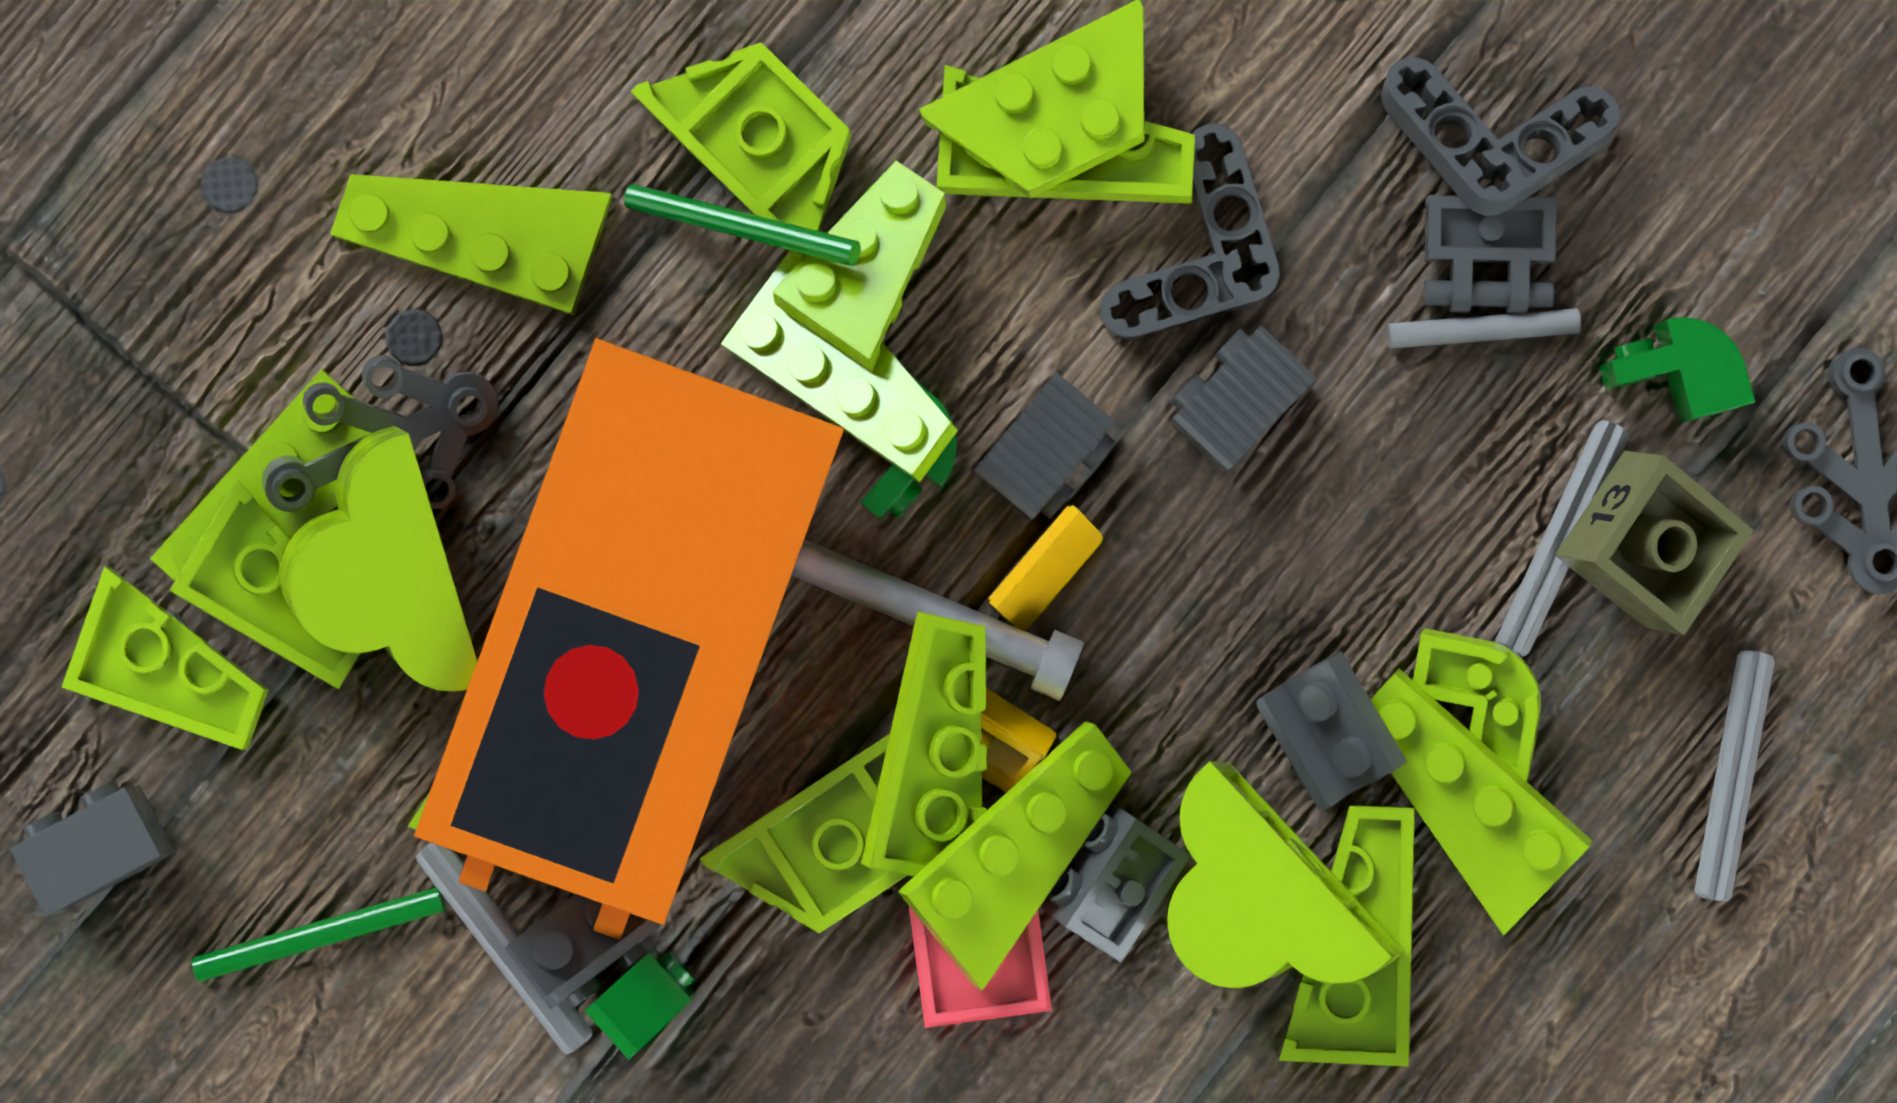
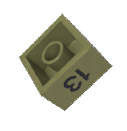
M1624 451L1555 556L1643 627L1684 636L1754 530L1666 456Z

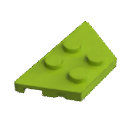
M1135 0L920 108L919 111L925 125L933 131L939 130L962 146L967 155L984 167L996 170L1005 177L1007 183L1030 199L1145 142L1143 5L1140 0Z
M762 42L734 51L725 60H708L685 68L687 72L685 74L652 85L649 81L636 85L631 90L633 96L752 214L817 231L820 230L852 138V133ZM790 251L799 261L806 256V254Z
M890 734L702 856L700 860L703 865L747 889L749 893L766 903L788 913L792 918L817 933H821L908 876L871 869L861 864Z

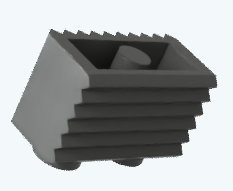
M1262 326L1251 336H1248L1240 328L1215 354V357L1223 364L1220 369L1207 382L1196 374L1171 401L1179 411L1169 422L1224 474L1236 464L1317 379Z
M1056 372L977 465L973 473L1029 521L1032 522L1040 511L1051 519L1074 492V489L1066 481L1077 467L1083 463L1092 470L1116 442L1106 434L1115 421Z

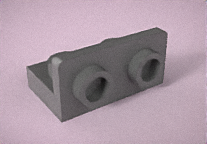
M1341 651L1291 677L1259 698L1256 702L1270 731L1276 737L1300 777L1303 786L1307 789L1319 810H1325L1333 806L1349 793L1394 772L1407 762Z
M1111 803L1042 903L1041 909L1064 927L1119 962H1122L1191 855Z
M575 894L509 943L505 949L550 1009L554 1008L564 999L574 1009L604 986L596 975L617 960L623 970H625L653 949L655 946L647 936L661 925L630 913L621 940L595 932L593 928L602 903Z

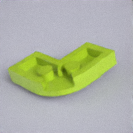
M1424 628L1420 635L1413 681L1435 700L1474 707L1470 732L1527 781L1530 775L1541 713L1540 689L1530 667L1518 654L1496 642Z

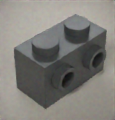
M112 781L82 796L80 800L85 808L73 815L62 819L59 811H56L23 828L27 839L9 849L45 917L63 913L175 853L140 785L120 789L116 781Z

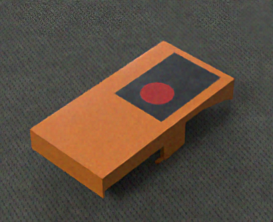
M595 338L414 837L467 855L458 883L487 892L489 881L496 865L602 903L593 931L621 940L630 913L661 925L665 924L844 428Z

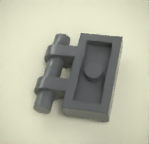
M1429 195L1425 199L1424 262H1450L1449 280L1424 281V305L1448 306L1449 312H1470L1471 306L1505 307L1506 313H1527L1528 307L1552 308L1554 285L1552 282H1530V264H1552L1556 261V198L1527 197L1508 211L1496 216H1485L1474 212L1465 205L1459 196ZM1473 263H1507L1506 281H1472Z

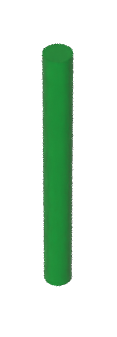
M636 184L629 185L624 195V205L627 209L849 266H854L860 256L861 245L859 241Z
M437 887L192 957L193 972L198 982L444 912L446 911L445 901Z

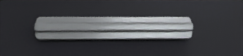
M1601 420L1595 424L1496 637V643L1511 649L1520 657L1529 654L1569 568L1555 554L1620 458L1629 439V432L1610 421Z
M1745 650L1740 651L1737 655L1694 889L1696 895L1701 898L1726 902L1732 898L1775 664L1774 657L1767 653Z
M429 843L416 855L418 864L560 1050L565 1054H569L586 1043L592 1036V1029L576 1008L572 1009L564 999L554 1008L550 1009L505 949L509 943L520 935L488 893L458 883L464 862L456 851L434 843Z

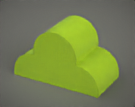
M396 426L381 429L360 440L343 460L336 482L338 510L311 519L290 539L283 553L280 565L282 593L287 605L303 628L323 645L348 653H364L385 648L402 670L418 683L440 691L467 690L477 664V658L408 432Z
M1209 761L1194 776L1182 799L1180 827L1184 843L1197 864L1177 885L1170 901L1167 918L1172 946L1181 962L1194 975L1216 986L1242 988L1280 975L1293 966L1300 973L1314 980L1342 984L1363 979L1385 968L1405 951L1230 762Z

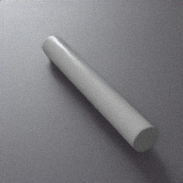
M1574 308L1388 323L1387 338L1389 348L1393 349L1579 334L1581 331V318L1579 309Z

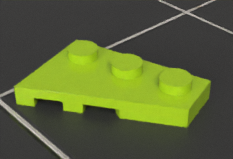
M895 161L828 232L829 234L860 242L861 251L857 263L854 266H849L806 255L772 291L775 305L873 372L881 354L880 345L890 323H895L903 305L902 296L913 271L919 269L947 207L945 193L898 161Z
M237 480L170 587L169 592L330 686L339 689L360 653L341 652L318 642L303 628L290 610L280 585L281 560L290 539L277 524H274L255 502L253 496Z
M106 566L103 568L62 684V688L241 750H248L269 691L267 687L114 569Z

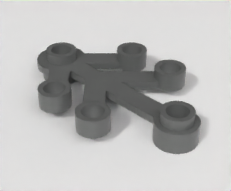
M1857 347L1843 351L1835 356L1827 371V378L1831 389L1838 396L1847 399L1855 467L1826 445L1824 432L1813 423H1801L1789 428L1783 436L1782 446L1785 454L1791 460L1807 463L1860 506L1863 531L1833 510L1834 504L1830 493L1819 486L1805 487L1795 492L1790 501V512L1797 522L1803 525H1813L1849 554L1848 570L1850 576L1861 589L1873 594H1888L1897 591V522L1890 527L1888 501L1897 491V448L1883 464L1875 392L1884 381L1885 370L1881 359L1876 353L1866 348ZM1855 361L1863 362L1869 369V378L1865 384L1856 383L1850 375L1851 365ZM1799 431H1805L1813 438L1814 447L1809 454L1800 453L1794 445V438ZM1807 494L1817 496L1821 502V511L1815 518L1807 516L1802 510V500ZM1879 550L1887 552L1892 559L1891 569L1886 574L1877 572L1873 566V557Z
M385 355L372 357L363 367L362 379L368 390L379 398H389L400 393L430 406L406 417L341 395L338 389L329 383H316L307 389L303 397V407L309 418L318 425L327 426L340 422L370 432V434L381 429L396 426L409 433L414 452L418 441L441 431L429 468H425L420 472L424 486L433 479L445 481V488L440 495L428 497L431 509H441L452 502L456 488L451 478L467 437L488 428L494 421L498 411V396L494 387L486 378L479 374L460 372L442 382L401 368L393 358ZM381 367L392 368L394 370V377L388 385L376 386L372 383V376L377 369ZM329 394L335 397V405L328 413L321 414L313 411V403L320 395ZM466 396L477 398L478 405L474 412L469 415L457 413V404L462 398ZM366 436L308 463L295 456H282L270 462L262 475V487L269 502L277 509L285 512H296L307 507L313 501L316 489L337 480L343 460L349 451ZM296 478L303 482L302 490L296 496L286 497L280 494L281 485L286 480Z

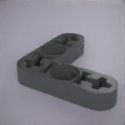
M1406 57L1396 61L1389 68L1381 91V101L1387 113L1465 205L1474 212L1485 216H1496L1508 211L1602 149L1610 141L1620 119L1619 105L1612 95L1597 87H1582L1574 90L1498 140L1441 72L1429 61L1418 57ZM1402 82L1409 88L1415 87L1418 84L1423 87L1421 97L1414 92L1403 95L1400 92ZM1426 108L1430 114L1426 120H1422L1421 118ZM1579 113L1585 117L1596 114L1600 118L1598 125L1593 122H1587L1577 128L1572 138L1567 133L1574 126ZM1443 124L1458 126L1465 132L1468 143L1460 148L1443 146L1437 140L1434 130ZM1531 139L1547 141L1555 149L1557 158L1549 163L1535 162L1527 156L1523 144ZM1479 152L1481 155L1476 164L1472 158ZM1482 175L1487 180L1499 177L1503 181L1500 191L1495 186L1483 189L1479 185Z
M1219 123L1205 124L1193 133L1195 135L1193 193L1212 255L1127 279L1111 286L1102 299L1099 311L1100 321L1105 330L1113 337L1122 340H1135L1250 306L1266 299L1277 286L1280 276L1279 264L1246 155L1237 133L1228 126ZM1213 138L1217 147L1228 146L1230 153L1224 156L1222 160V170L1225 179L1227 180L1234 174H1238L1241 184H1225L1210 194L1205 192L1203 184H1214L1216 177L1209 161L1199 162L1196 154L1200 153L1205 146L1204 139ZM1225 197H1235L1242 200L1249 210L1248 224L1238 231L1230 232L1224 230L1217 225L1214 219V207L1219 200ZM1253 234L1257 235L1260 245L1250 244L1247 247V252L1253 267L1264 266L1267 275H1264L1258 281L1259 290L1250 291L1246 282L1235 283L1233 274L1237 273L1241 268L1238 249L1226 255L1222 244L1240 243ZM1183 275L1198 277L1207 288L1205 303L1195 310L1182 309L1172 299V284ZM1160 283L1161 304L1170 318L1158 320V309L1156 307L1141 312L1137 317L1138 326L1128 328L1125 319H1113L1111 311L1118 307L1120 295L1129 294L1133 303L1152 299L1153 293L1147 285Z

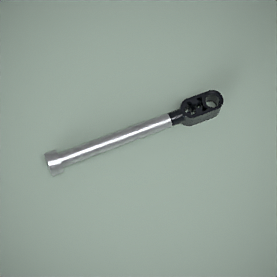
M805 539L791 574L796 578L911 626L915 624L917 611L986 626V657L1034 676L1030 689L1058 701L1061 700L1084 645L1083 641L1054 630L1050 641H1047Z

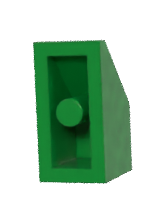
M653 948L592 1003L585 1012L629 1060L694 999L697 994L689 985L695 980V976L672 951H668L662 957Z

